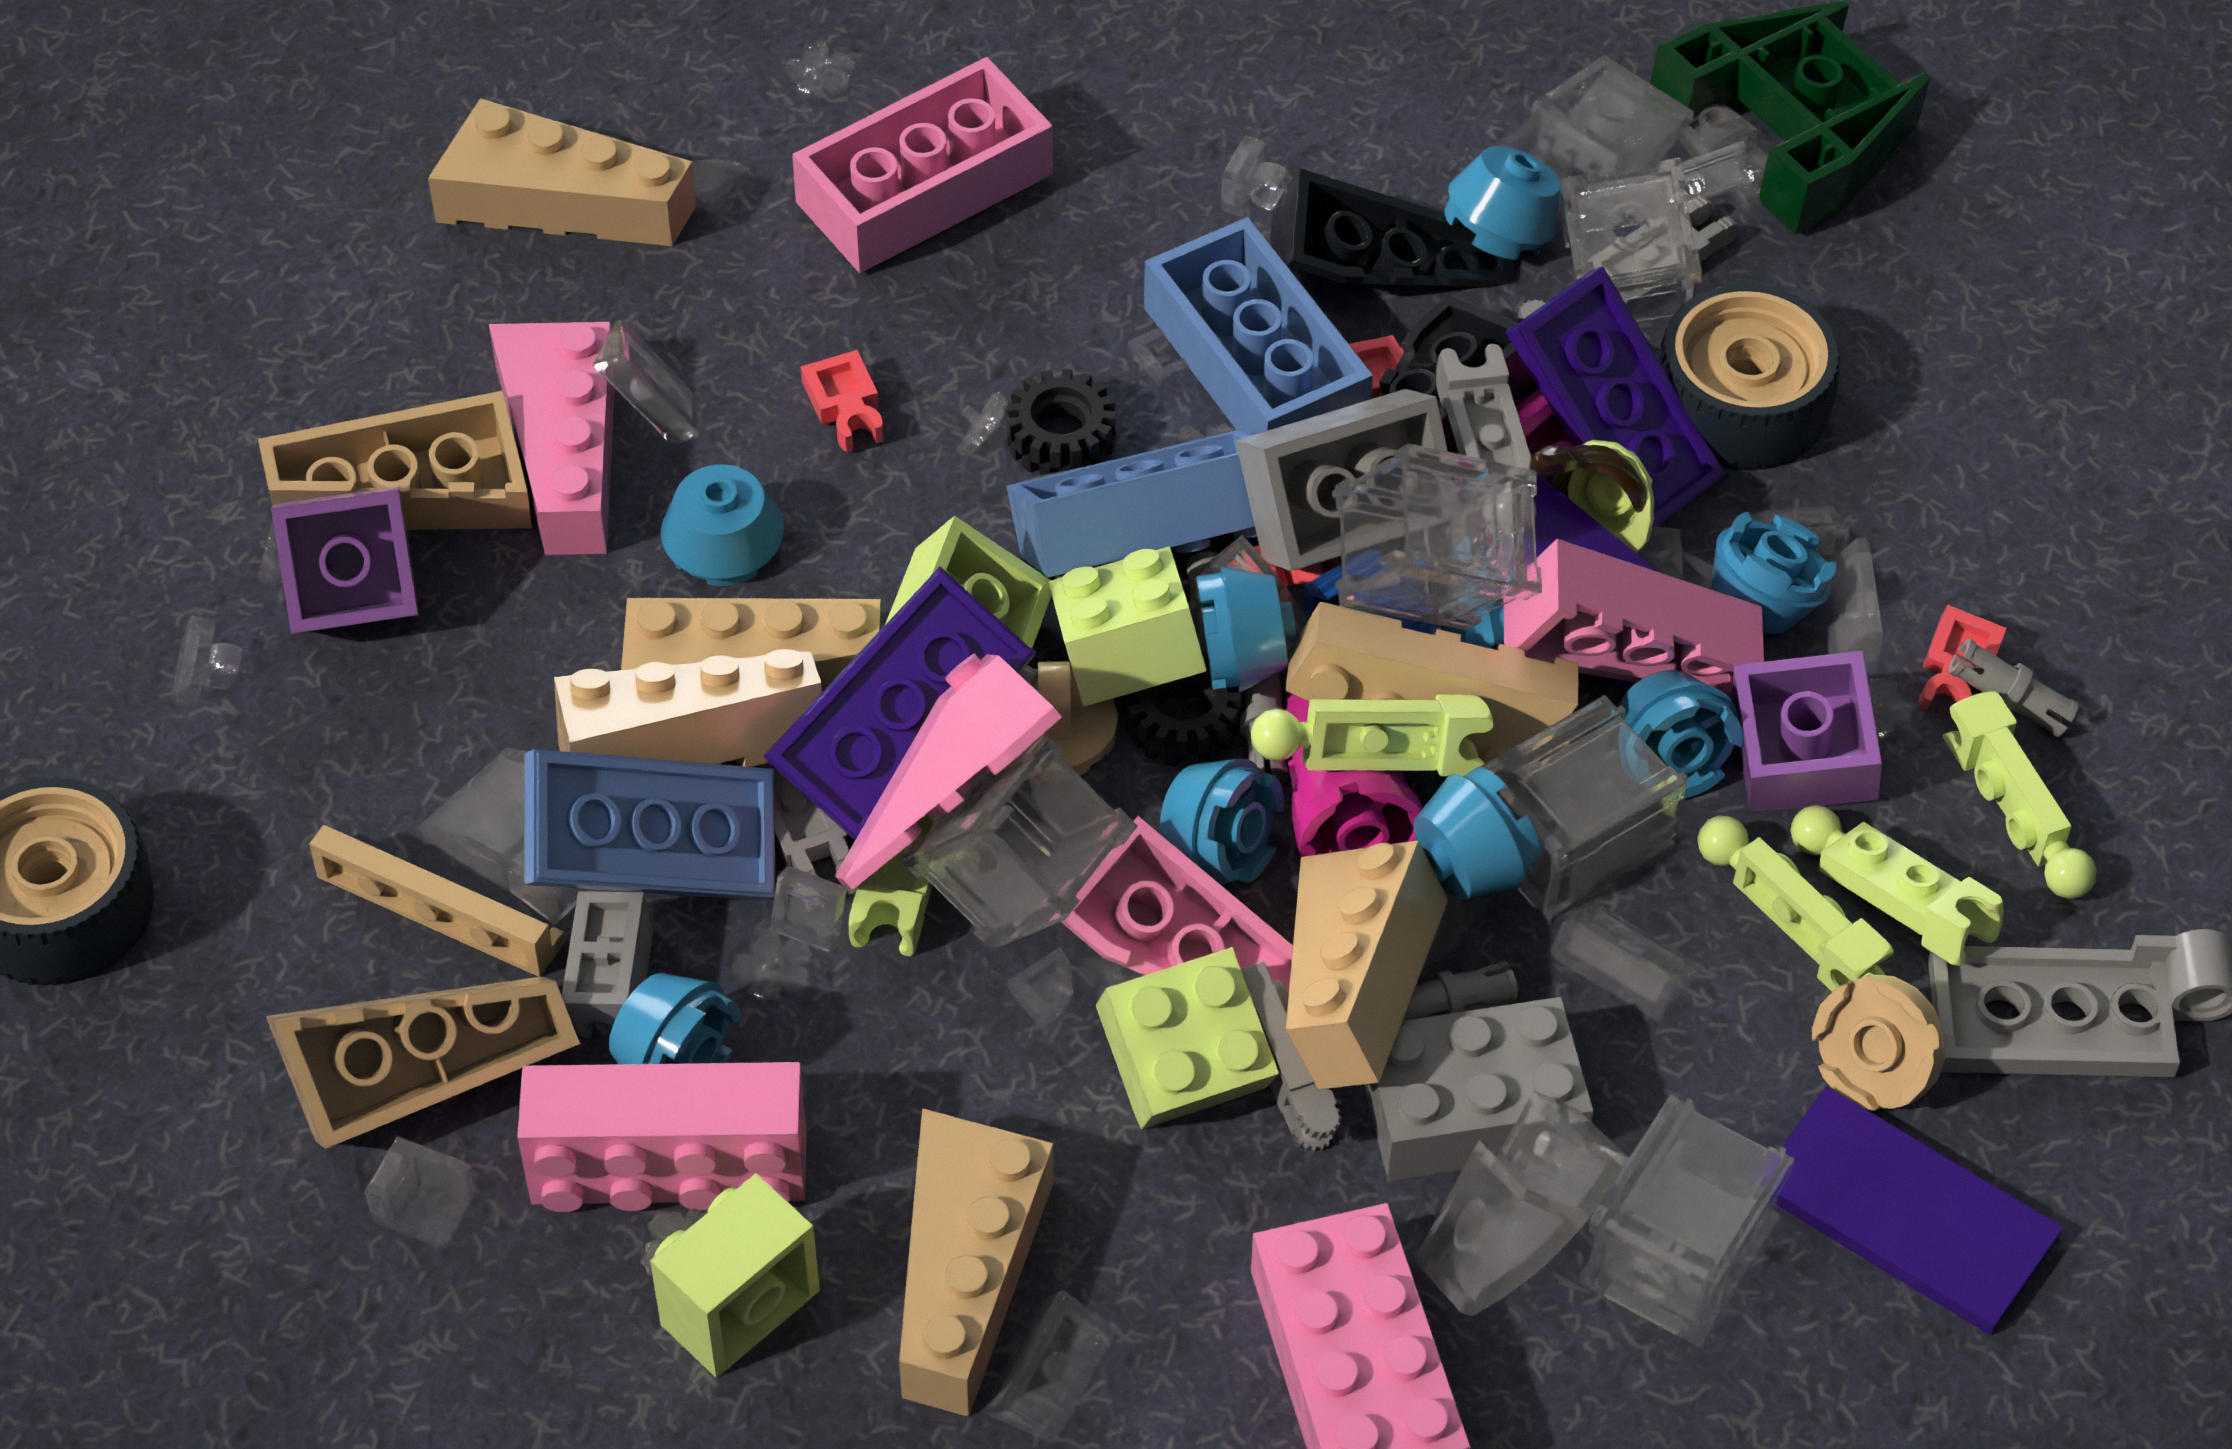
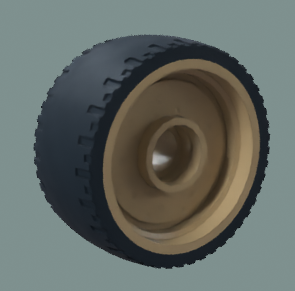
M1754 283L1726 284V286L1720 285L1713 289H1707L1703 293L1696 294L1694 298L1688 299L1686 303L1680 306L1679 310L1675 311L1661 340L1657 359L1675 387L1688 415L1698 428L1703 439L1708 443L1720 466L1728 467L1727 469H1739L1742 471L1749 469L1750 471H1756V469L1765 470L1770 467H1778L1781 464L1785 465L1791 460H1796L1798 456L1804 455L1806 450H1810L1814 443L1819 440L1835 403L1840 370V354L1836 335L1833 334V329L1828 325V321L1822 317L1819 311L1815 310V307L1807 304V301L1798 298L1797 295L1787 293L1783 289L1779 290L1776 287H1768L1763 284L1754 285Z
M47 777L40 780L31 779L28 782L23 781L15 786L6 787V789L0 791V975L2 974L10 980L15 979L19 983L26 982L29 985L39 984L40 986L52 984V986L61 983L70 984L76 980L78 982L83 980V978L92 977L100 971L107 970V967L116 964L117 960L123 958L128 950L135 946V942L139 941L142 932L147 928V922H149L153 910L154 889L152 869L146 846L136 824L126 808L113 795L107 794L102 788H97L95 785L87 784L81 780L61 779V777L49 779Z

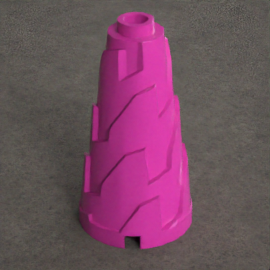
M1286 691L1288 703L1286 711L1295 716L1299 722H1307L1309 701ZM1299 748L1292 755V760L1288 761L1293 790L1291 814L1300 857L1368 848L1379 843L1396 844L1416 841L1413 823L1414 819L1423 809V805L1414 789H1410L1403 771L1307 770L1302 760L1303 748Z

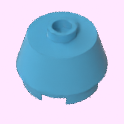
M1504 146L1489 147L1461 171L1448 186L1449 199L1444 208L1448 223L1450 225L1458 224L1460 220L1465 227L1476 234L1472 244L1485 252L1502 258L1517 260L1522 250H1532L1535 255H1538L1544 243L1549 242L1555 236L1560 181L1547 165L1523 151Z
M724 464L706 466L685 477L673 496L661 526L663 548L679 570H685L692 576L707 580V584L713 586L740 584L756 577L758 570L776 554L784 536L782 514L757 478L740 467Z
M1744 512L1737 516L1732 526L1722 531L1717 538L1711 590L1762 606L1763 633H1784L1829 598L1831 593L1830 582L1836 572L1835 561L1826 562L1816 551L1821 540L1803 525L1778 514H1775L1771 523L1752 521L1753 519L1750 517L1749 512Z
M1220 566L1221 573L1196 576L1203 633L1205 635L1208 659L1210 660L1208 662L1213 690L1238 686L1239 693L1288 668L1286 640L1297 639L1291 601L1279 602L1277 585L1273 575Z
M1666 670L1641 679L1623 696L1616 711V731L1622 769L1632 782L1642 786L1650 794L1652 789L1656 791H1673L1678 799H1685L1710 789L1725 776L1720 767L1731 755L1734 745L1741 748L1743 744V731L1738 721L1737 709L1733 701L1721 690L1685 672Z
M1245 758L1190 765L1176 776L1166 793L1160 816V833L1220 885L1235 880L1250 883L1266 869L1277 848L1266 843L1272 829L1273 813L1285 814V800L1281 784L1276 776L1261 772L1260 768L1253 761Z
M1477 767L1464 776L1458 774L1449 775L1420 811L1413 823L1416 841L1419 840L1439 882L1460 899H1470L1520 888L1524 883L1525 875L1534 869L1531 865L1542 858L1539 839L1528 815L1519 820L1516 819L1508 805L1497 795L1498 792L1507 786L1493 772L1483 767Z
M657 973L644 980L622 1005L610 1033L609 1051L618 1065L727 1063L733 1050L722 1043L728 1031L729 1022L735 1024L741 1021V1009L736 1002L724 996L722 987L717 983Z

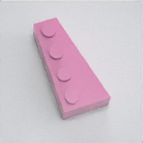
M610 322L489 324L496 370L504 394L545 555L607 554L616 371Z
M1556 539L1503 590L1504 645L1525 650V657L1553 664L1556 657L1578 662V673L1638 682L1660 671L1676 670L1685 672L1721 690L1730 699H1733L1734 665L1764 662L1762 606L1560 539Z

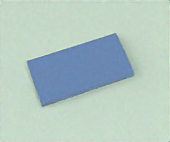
M540 749L524 753V885L744 900H769L775 898L774 769Z

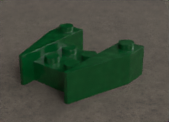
M1844 0L1703 24L1657 46L1647 96L1683 130L1742 102L1785 141L1769 150L1758 200L1795 235L1839 213L1883 166L1918 125L1931 79L1930 76L1923 73L1903 84L1899 83L1843 33L1849 5Z

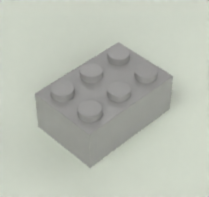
M1404 389L1235 440L1262 560L1286 570L1300 569L1462 518L1436 396Z
M1561 997L1402 1021L1379 1083L1364 1084L1388 1181L1587 1150L1593 1108Z

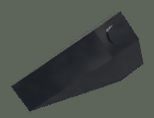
M1301 168L1298 169L1273 208L1270 246L1285 265L1339 283L1496 287L1511 284L1514 277V260L1495 256L1474 246L1472 243L1476 234L1465 227L1460 220L1458 224L1450 225L1445 217V213Z
M1448 294L1409 330L1401 343L1404 354L1395 369H1386L1379 381L1381 388L1379 397L1404 389L1436 396L1447 451L1450 454L1458 450L1448 414L1443 412L1436 387L1437 362L1443 349H1453L1460 363L1470 368H1477L1486 363L1485 350L1489 344L1500 346L1509 372L1508 384L1515 406L1535 391L1538 386L1506 334V331L1519 322Z

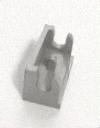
M578 891L562 998L567 1011L570 1012L576 1032L583 1038H591L594 1022H604L613 1026L624 1002L647 979L654 929L644 892Z

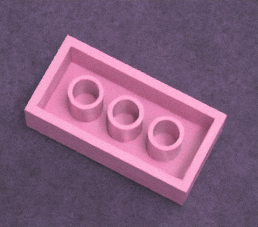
M985 57L793 153L796 203L861 274L1053 175V126L988 57Z
M800 1062L522 1066L517 1138L531 1204H542L545 1208L556 1212H570L579 1209L582 1204L611 1203L620 1210L640 1211L648 1208L651 1203L680 1202L684 1207L693 1210H708L711 1203L720 1193L730 1187L738 1188L755 1173L787 1202L805 1201L807 1127Z
M1387 1203L1253 1233L1251 1273L1307 1449H1470Z

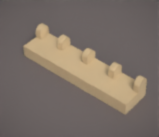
M326 825L321 827L309 843L318 878L538 977L542 976L567 940V933L560 929L552 927L549 930V925Z

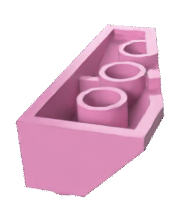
M972 654L947 675L945 680L951 687L937 699L835 874V877L844 887L851 890L855 889L912 843L922 831L917 822L926 814L931 820H934L945 812L948 814L963 802L966 797L965 794L972 786L968 780L977 772L980 776H984L990 771L996 775L1062 718L1058 711L999 655L987 654L980 660L976 654Z
M1139 816L1136 817L1053 914L1056 919L1104 959L1143 975L1233 947L1241 971L1242 968L1264 961L1272 981L1280 980L1289 995L1293 945Z

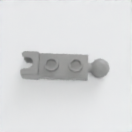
M1489 344L1485 350L1487 361L1484 365L1477 368H1470L1460 363L1453 349H1443L1437 362L1436 387L1443 412L1448 414L1472 499L1490 498L1487 504V518L1493 529L1501 534L1510 536L1522 534L1532 526L1537 516L1536 502L1530 494L1534 493L1537 475L1529 470L1531 456L1508 384L1509 372L1502 349L1497 344Z

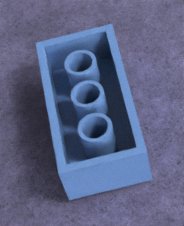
M1248 217L1145 261V311L1236 430L1241 429L1251 435H1255L1371 400L1372 373Z
M1240 429L1007 485L1012 517L1022 558L1045 576H1054L1057 579L1075 568L1092 567L1120 561L1130 553L1141 549L1158 550L1170 546L1174 547V552L1187 553L1205 549L1211 545V537L1233 532L1234 538L1257 536L1235 441L1252 435Z

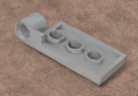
M2197 929L2183 932L2177 936L2136 935L2131 950L1964 946L1966 959L1965 963L1961 966L1952 965L1931 951L1928 957L1932 1005L1935 1007L1945 1032L1946 1058L1941 1072L2175 1077L2180 1062L2174 1021H2212L2232 1013V941L2226 934L2216 930ZM1994 1000L2008 1002L2017 1009L2019 1016L2013 1019L1997 1018L1986 1009L1985 1004ZM2058 1002L2073 1003L2084 1011L2086 1018L2079 1021L2065 1020L2054 1012L2052 1005ZM2127 1003L2141 1005L2150 1012L2153 1019L2147 1022L2132 1021L2120 1012L2119 1006Z

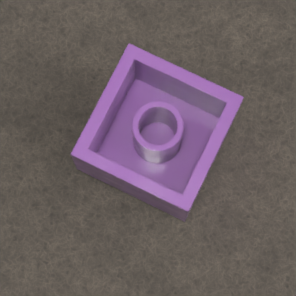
M400 486L278 503L272 506V519L291 634L418 615V599Z
M1863 651L1734 665L1732 701L1737 709L1738 721L1743 731V744L1740 748L1750 811L1797 809L1813 805L1826 806L1879 799L1882 761Z

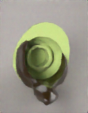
M1590 440L1583 445L1574 447L1550 445L1534 453L1529 463L1530 471L1545 477L1544 479L1638 554L1650 538L1654 520V496L1652 491L1653 479L1649 476L1645 466L1639 457L1636 456L1635 452L1627 450L1617 442Z

